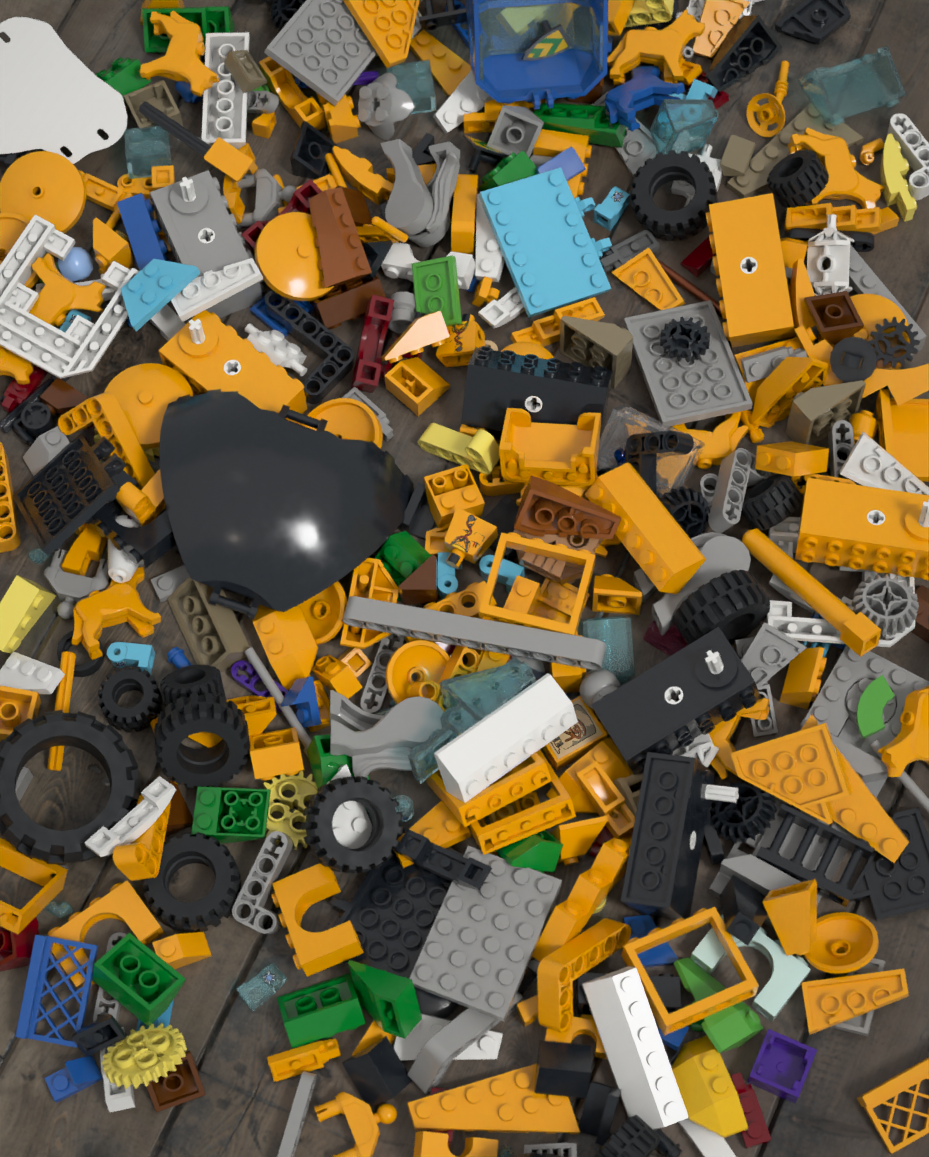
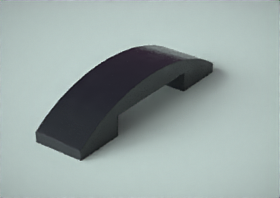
M407 829L402 837L398 848L395 849L397 853L424 869L449 881L475 890H480L492 870L489 865L471 857L469 859L431 843L427 837Z

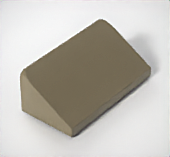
M248 50L229 51L224 63L243 93L252 91L267 83L266 78Z
M736 135L730 136L720 162L724 176L745 175L756 146L755 142Z

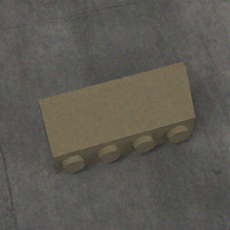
M189 576L167 600L197 665L214 666L220 672L232 668L236 662L243 661L247 657L244 652L250 646L233 610L218 604L216 606L209 604L214 588L199 583ZM222 589L220 595L226 597Z

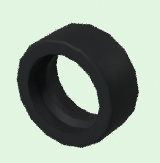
M74 630L64 635L58 643L57 656L60 663L62 652L68 651L72 646ZM100 639L98 640L100 643L99 649L103 655L94 660L91 659L86 664L75 665L74 677L90 676L102 666L105 653Z

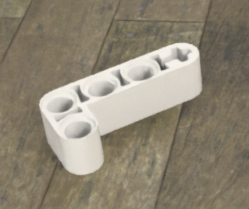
M901 113L895 114L890 119L887 135L892 133L895 141L899 142L901 155L914 170L908 181L909 193L915 200H920L929 195V143L906 115Z

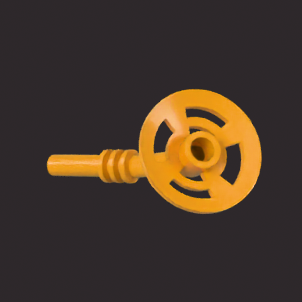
M788 61L781 62L779 78L775 83V96L769 93L758 94L750 100L747 106L748 123L752 130L760 136L772 137L778 134L784 126L785 111L781 103L783 98L786 97L788 90ZM767 98L769 102L762 106L757 104L759 100ZM754 112H756L757 119L761 124L760 126L755 120ZM777 123L778 126L776 129L771 131L767 130L768 125Z

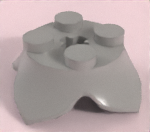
M385 73L368 86L361 87L358 102L359 120L365 122L376 136L387 141L394 134L395 128L393 124L406 119L416 107L411 97L405 91L396 88L397 79L393 73Z

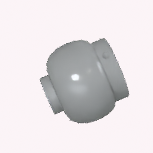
M605 669L591 670L583 677L579 690L580 696L588 707L593 708L591 706L593 703L618 689L621 685L614 673Z

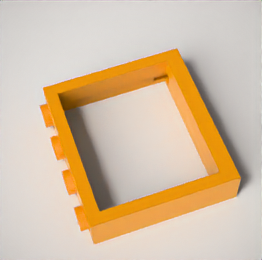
M501 532L480 605L479 618L576 635L594 570L596 555L584 549L577 551L569 549L563 544L557 543L552 545L538 538L527 539L517 533L509 532L506 534ZM506 547L585 566L569 624L490 605Z
M538 750L537 753L547 764L552 780L549 783L557 797L482 828L477 820L470 823L468 828L483 855L576 817L570 795L541 750ZM524 760L491 785L518 772L519 770L529 766L530 764L526 760ZM565 807L567 811L561 813L560 809ZM485 840H491L490 843L485 844Z
M534 752L526 759L530 764L529 766L487 787L464 803L446 791L436 761L422 769L428 786L464 827L552 781L546 762L537 752Z
M0 838V866L43 886L21 910L0 900V926L19 934L63 890L68 870L57 864H47L46 861L36 858L31 859L18 852L9 841Z
M715 907L708 910L702 908L687 919H676L670 926L664 929L660 927L655 928L647 936L640 939L638 937L632 938L623 946L621 956L627 966L637 968L650 1009L664 1036L755 996L759 987L732 936L726 931L725 924ZM710 923L742 982L668 1014L637 954Z

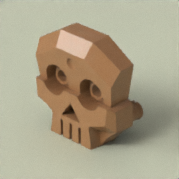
M516 529L513 532L527 539L538 538L552 545L558 543L577 551L579 549L588 550L596 555L594 553L604 540L583 538L576 535H567V537H559V535L552 534L534 536ZM579 538L581 543L575 544L572 540ZM516 550L520 565L561 585L565 583L572 584L576 579L582 578L585 566Z

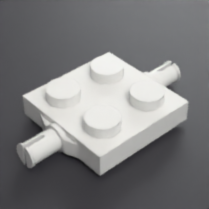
M705 144L701 155L696 156L700 157L701 162H705L709 166V171L714 176L718 192L723 175L720 167L721 159L711 158L712 146L708 145L707 148V144ZM673 181L672 194L686 197L687 202L685 206H687L695 195L694 187L684 181Z
M251 323L245 327V332L249 333L247 339L258 352L262 351L267 354L271 362L276 366L288 367L296 371L300 376L305 375L307 368L301 364H303L307 356L301 352L297 345L288 342L281 332L277 330L262 332Z

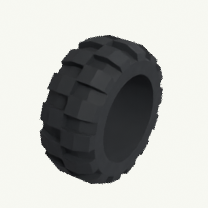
M63 710L44 712L43 716L32 720L28 718L14 727L13 732L0 742V834L4 840H8L18 852L31 859L36 858L46 861L47 864L66 865V863L77 861L82 863L97 857L98 855L89 849L85 842L103 826L110 830L137 806L139 799L140 781L138 765L132 749L129 750L122 740L123 736L110 724L106 726L96 720V716L80 711L77 714L63 713ZM55 746L80 748L94 756L105 769L110 783V797L103 811L87 825L73 830H52L34 822L21 808L16 796L18 776L24 765L34 755L47 748Z

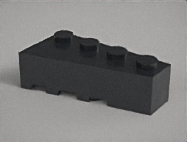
M584 973L577 978V1015L592 1014L582 983L606 975V973ZM670 973L649 976L667 1012L673 1013L680 1010V977H674Z

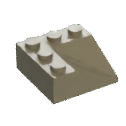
M563 316L560 319L559 353L573 362H580L588 367L603 366L613 371L611 387L615 389L631 370L634 336L627 329L620 328L612 323Z
M860 380L811 388L805 393H798L792 400L786 434L793 442L814 446L828 436L834 423L839 420L849 421L853 413H858L866 383Z

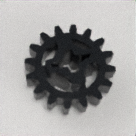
M680 317L679 322L672 319L671 325L666 323L664 330H661L660 346H663V353L669 352L670 359L676 356L678 362L682 358L690 362L691 357L698 360L699 354L705 355L706 349H709L710 333L707 332V326L701 327L700 320L694 323L691 317L688 321Z
M893 317L891 323L885 318L883 326L876 324L877 332L871 331L870 333L874 340L869 342L874 346L878 358L877 362L881 359L884 361L883 367L888 363H891L892 369H895L896 363H900L904 367L905 359L911 362L913 357L910 354L918 353V350L914 348V346L920 344L919 340H914V337L918 335V331H911L912 323L908 326L904 325V318L900 323L897 322L896 317ZM889 328H896L895 331L889 334L884 332ZM903 331L908 335L910 344L904 340ZM893 338H897V343L900 344L896 345L895 348L890 347V341ZM878 342L884 345L885 354L881 352ZM905 352V354L900 357L892 358L893 354Z

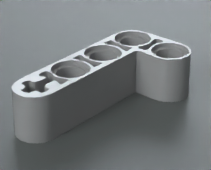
M839 420L834 423L828 433L831 477H838L840 469L846 461L840 460L837 457V452H844L848 458L854 448L853 427L845 420ZM838 429H840L842 434H845L842 439L840 433H836Z
M738 448L721 461L708 519L711 529L717 533H722L739 522L746 488L753 487L770 476L768 471L755 469L756 455L744 448Z
M274 831L267 836L232 908L234 919L260 933L275 934L281 928L278 914L265 908L264 905L273 889L272 883L276 882L292 850L293 841L289 835L280 831ZM277 839L281 840L284 843L283 847H278L275 841ZM271 851V852H274L275 854H278V855H279L278 858L275 857V856L269 855V852ZM271 859L273 869L266 873L263 865L265 861ZM260 882L262 891L259 895L255 896L252 892V887L255 883ZM249 905L251 913L249 917L244 919L241 915V909L243 906ZM271 916L273 925L270 929L266 930L263 926V920L265 917Z

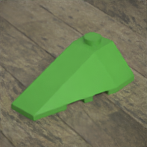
M689 957L674 962L685 989L692 993L695 998L693 1003L727 989ZM743 1001L704 1018L705 1021L701 1023L718 1053L744 1045L764 1029L760 1024L759 1016Z

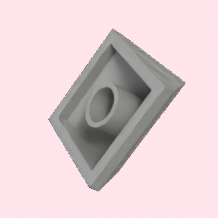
M503 105L487 146L507 155H510L512 152L518 154L523 150L530 158L544 122L527 107Z

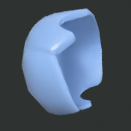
M73 247L64 261L58 258V265L62 275L72 282L89 277L93 271V260L90 254L82 247Z

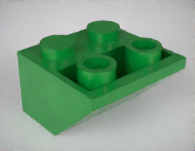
M120 57L111 63V68L108 70L103 69L95 74L118 91L124 101V95L142 89L152 81L151 79L148 80L141 77V63L138 59H130L129 57Z
M523 150L518 154L512 152L508 157L502 159L496 165V168L481 178L483 183L478 188L480 191H485L536 175L537 166Z
M402 531L389 536L375 559L381 560L384 568L398 587L431 555L409 533ZM398 592L397 600L400 602V593Z
M545 829L495 851L510 866L528 867L544 873V871L554 872L563 844Z

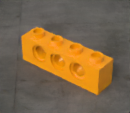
M474 582L468 585L465 590L459 593H450L443 600L437 603L430 602L423 608L478 618L486 582ZM492 595L490 605L497 607V603ZM466 602H472L474 606L471 608H466L463 606V604ZM404 636L406 643L416 640H424Z

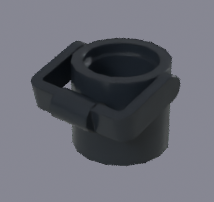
M40 402L27 405L22 410L21 417L13 423L17 436L30 446L38 436L56 427L50 409L47 405ZM24 425L26 431L22 429L20 426Z

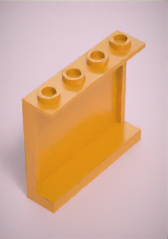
M880 389L875 402L877 421L879 423V445L923 482H929V399H911L898 406L895 399L890 398L889 390Z

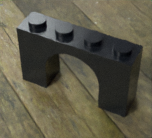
M124 470L112 477L119 489L126 482H131L139 489L138 482ZM115 498L113 501L106 503L85 522L87 524L91 523L102 537H108L119 551L123 550L126 552L133 563H139L145 569L177 545L167 510L145 526L129 528L116 522V518L123 511V508Z

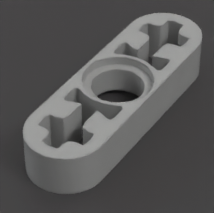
M249 91L247 96V113H273L279 103L278 96L269 91Z

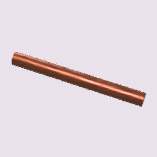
M658 260L672 281L702 302L711 300L715 311L722 316L719 302Z

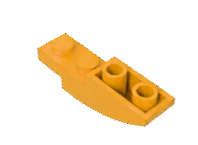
M337 146L333 147V156L342 176L355 190L362 191L364 197L377 205L380 204L382 199L389 200L394 183L385 180L379 174H373L372 164L367 159L359 158L347 149H341Z

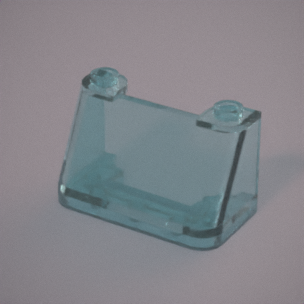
M888 46L877 49V52L874 54H866L859 59L829 69L828 67L814 69L799 80L801 89L824 121L827 124L831 123L832 126L845 122V118L887 105V108L900 103L899 99L906 95Z

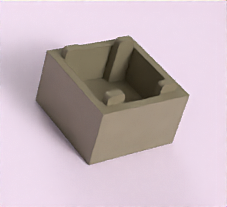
M164 80L124 95L128 113L143 144L169 134V132L139 112V106L144 101L183 126L180 111Z

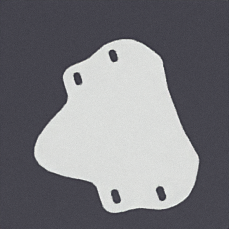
M13 17L0 23V33H6L11 39L10 42L6 43L0 38V154L42 149L57 153L74 164L91 152L110 147L121 138L127 128V113L122 95L89 70L66 47L51 25L28 17ZM99 129H103L109 135L107 140H103L97 134ZM62 146L67 147L72 152V156L66 157L60 151V148Z

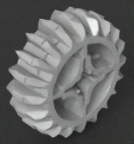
M877 574L874 579L868 576L865 582L859 584L858 588L854 591L852 607L855 614L862 612L881 629L882 636L886 635V632H890L894 636L896 631L903 633L905 628H910L916 619L919 608L917 594L913 593V586L906 587V580L899 582L897 576L891 579L888 574L884 578Z

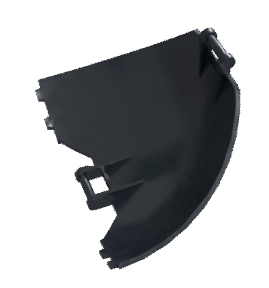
M221 389L209 390L206 394L191 397L189 394L179 397L176 401L168 404L163 417L159 445L161 481L169 521L183 563L191 579L214 588L209 604L227 607L248 615L247 618L253 620L259 605L285 612L322 592L372 555L405 519V510L414 492L413 482L407 474L404 475L397 467L395 459L387 450L385 452L382 451L374 442L341 439L325 431L327 420L309 417L291 410L289 406L284 404L280 413L262 410L240 395L238 391L221 392ZM286 418L291 419V420L296 421V422H299V423H301V424L310 426V427L315 428V429H317V430H313V429H310V428H308V427H305V426L299 425V424H297V423L291 422V421H289V420H286ZM222 588L253 599L252 605L249 606L220 595Z

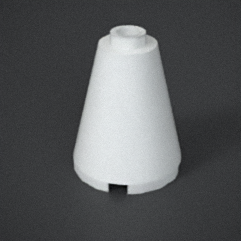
M121 515L116 518V522L122 526L129 528L142 527L135 520L127 519L128 515ZM108 538V575L115 582H127L131 580L139 563H133L128 554L123 550L119 551Z

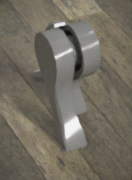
M401 139L381 143L384 154L391 161L395 171L394 187L385 209L387 222L407 234L408 239L420 247H429L436 244L444 237L449 228V205L456 188L460 169V150L450 141L429 146L430 153L435 159L437 167L433 178L426 185L421 171L412 157L411 147Z
M716 532L705 533L691 538L692 542L706 558V561L678 595L666 593L664 597L653 604L652 615L661 636L673 625L675 612L680 608V604L692 592L698 590L700 586L726 572L730 573L733 570L749 571L750 554L743 542L735 537ZM638 569L634 572L633 582L636 589L642 592L641 601L644 603L657 588L643 569Z
M330 690V755L338 756L345 754L351 756L354 777H367L370 772L379 769L399 771L421 770L436 761L434 753L442 747L445 727L444 712L431 699L417 696L407 698L398 703L385 715H376L360 709L345 696Z

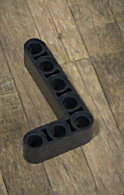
M270 290L265 296L266 313L324 360L303 384L306 402L318 404L353 368V349L293 300ZM279 302L280 304L273 306L270 303ZM290 315H295L297 318L291 320L287 317ZM306 329H312L315 332L309 334L304 331ZM323 343H329V344H331L332 346H330V347H323L322 344H323ZM347 357L349 360L340 361L338 358ZM326 372H331L334 375L332 377H326L323 374ZM310 388H317L319 391L311 393L308 390Z
M671 430L633 434L626 441L625 463H630L656 495L657 457L686 455L690 453L694 446L693 437L687 433Z

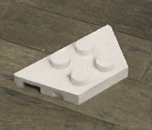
M342 765L332 780L350 777L351 773L348 766ZM347 801L342 803L335 811L332 827L337 841L343 847L349 849L362 847L369 839L372 831V824L364 805L357 801Z

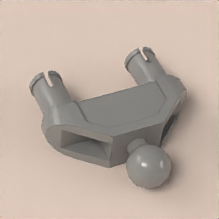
M264 168L258 169L254 174H245L241 181L238 182V186L240 189L256 186L255 210L251 213H244L242 223L237 224V228L252 226L258 220L268 221L278 215V208L283 207L284 201L290 202L293 192L297 188L293 185H288L283 189Z
M61 549L54 553L50 567L45 569L44 576L59 599L63 601L57 607L58 615L63 619H70L73 617L74 604L87 598L93 591L99 590L101 592L109 587L108 560L105 563V559H100L95 577L89 578L64 572L61 566L68 551L62 549L60 553Z

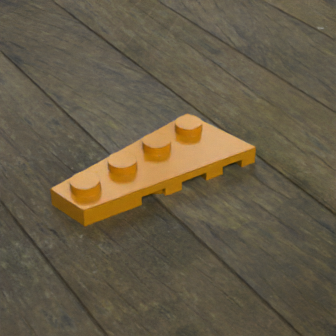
M422 30L410 42L409 48L421 64L429 70L431 77L442 87L444 94L449 97L468 75L471 66L425 30Z
M904 969L801 982L809 1035L909 996Z

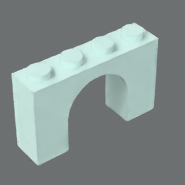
M762 927L759 928L748 946L731 935L737 947L755 948L762 952L770 963L771 978L755 998L751 1007L773 1022L800 987L801 982L806 979L811 969L807 967L808 963L800 956H787L781 942L778 940L773 941L766 936L767 932ZM713 928L710 929L695 948L690 958L710 975L727 955Z

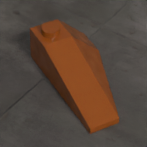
M531 475L522 495L514 529L534 536L552 534L559 535V537L576 535L583 538L613 539L621 517L555 483Z

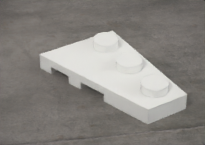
M13 651L0 670V686L35 691L39 694H52L65 674L56 667Z

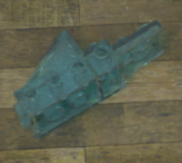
M514 657L503 666L440 682L444 704L447 708L442 717H440L442 728L435 730L422 745L414 747L408 756L414 778L422 784L439 769L434 756L436 751L536 682L531 667L525 661L521 663Z

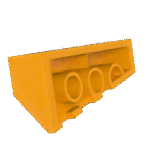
M316 92L321 109L324 111L332 141L339 143L358 137L357 128H361L358 116H353L351 109H354L351 96L346 97L345 94L338 104L334 106Z

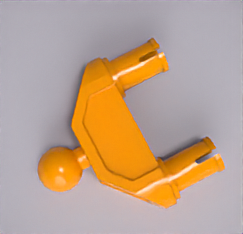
M340 1092L335 1096L336 1099L314 1107L319 1122L340 1113L345 1115L356 1144H354V1148L333 1155V1157H372L380 1135L377 1123L391 1124L397 1117V1110L392 1104H382L377 1112L373 1114L369 1104L346 1092Z

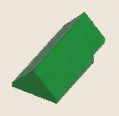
M229 6L142 9L145 52H166L170 43L167 34H154V23L150 21L152 12H158L171 17L170 13L174 10L186 20L198 24L202 31L204 46H206V33H234V21Z
M543 102L540 105V109L534 112L544 122L542 129L589 136V143L618 148L623 146L626 126L620 124L619 120L616 123H611L610 115H606L605 106L554 103L553 108H548L547 104Z

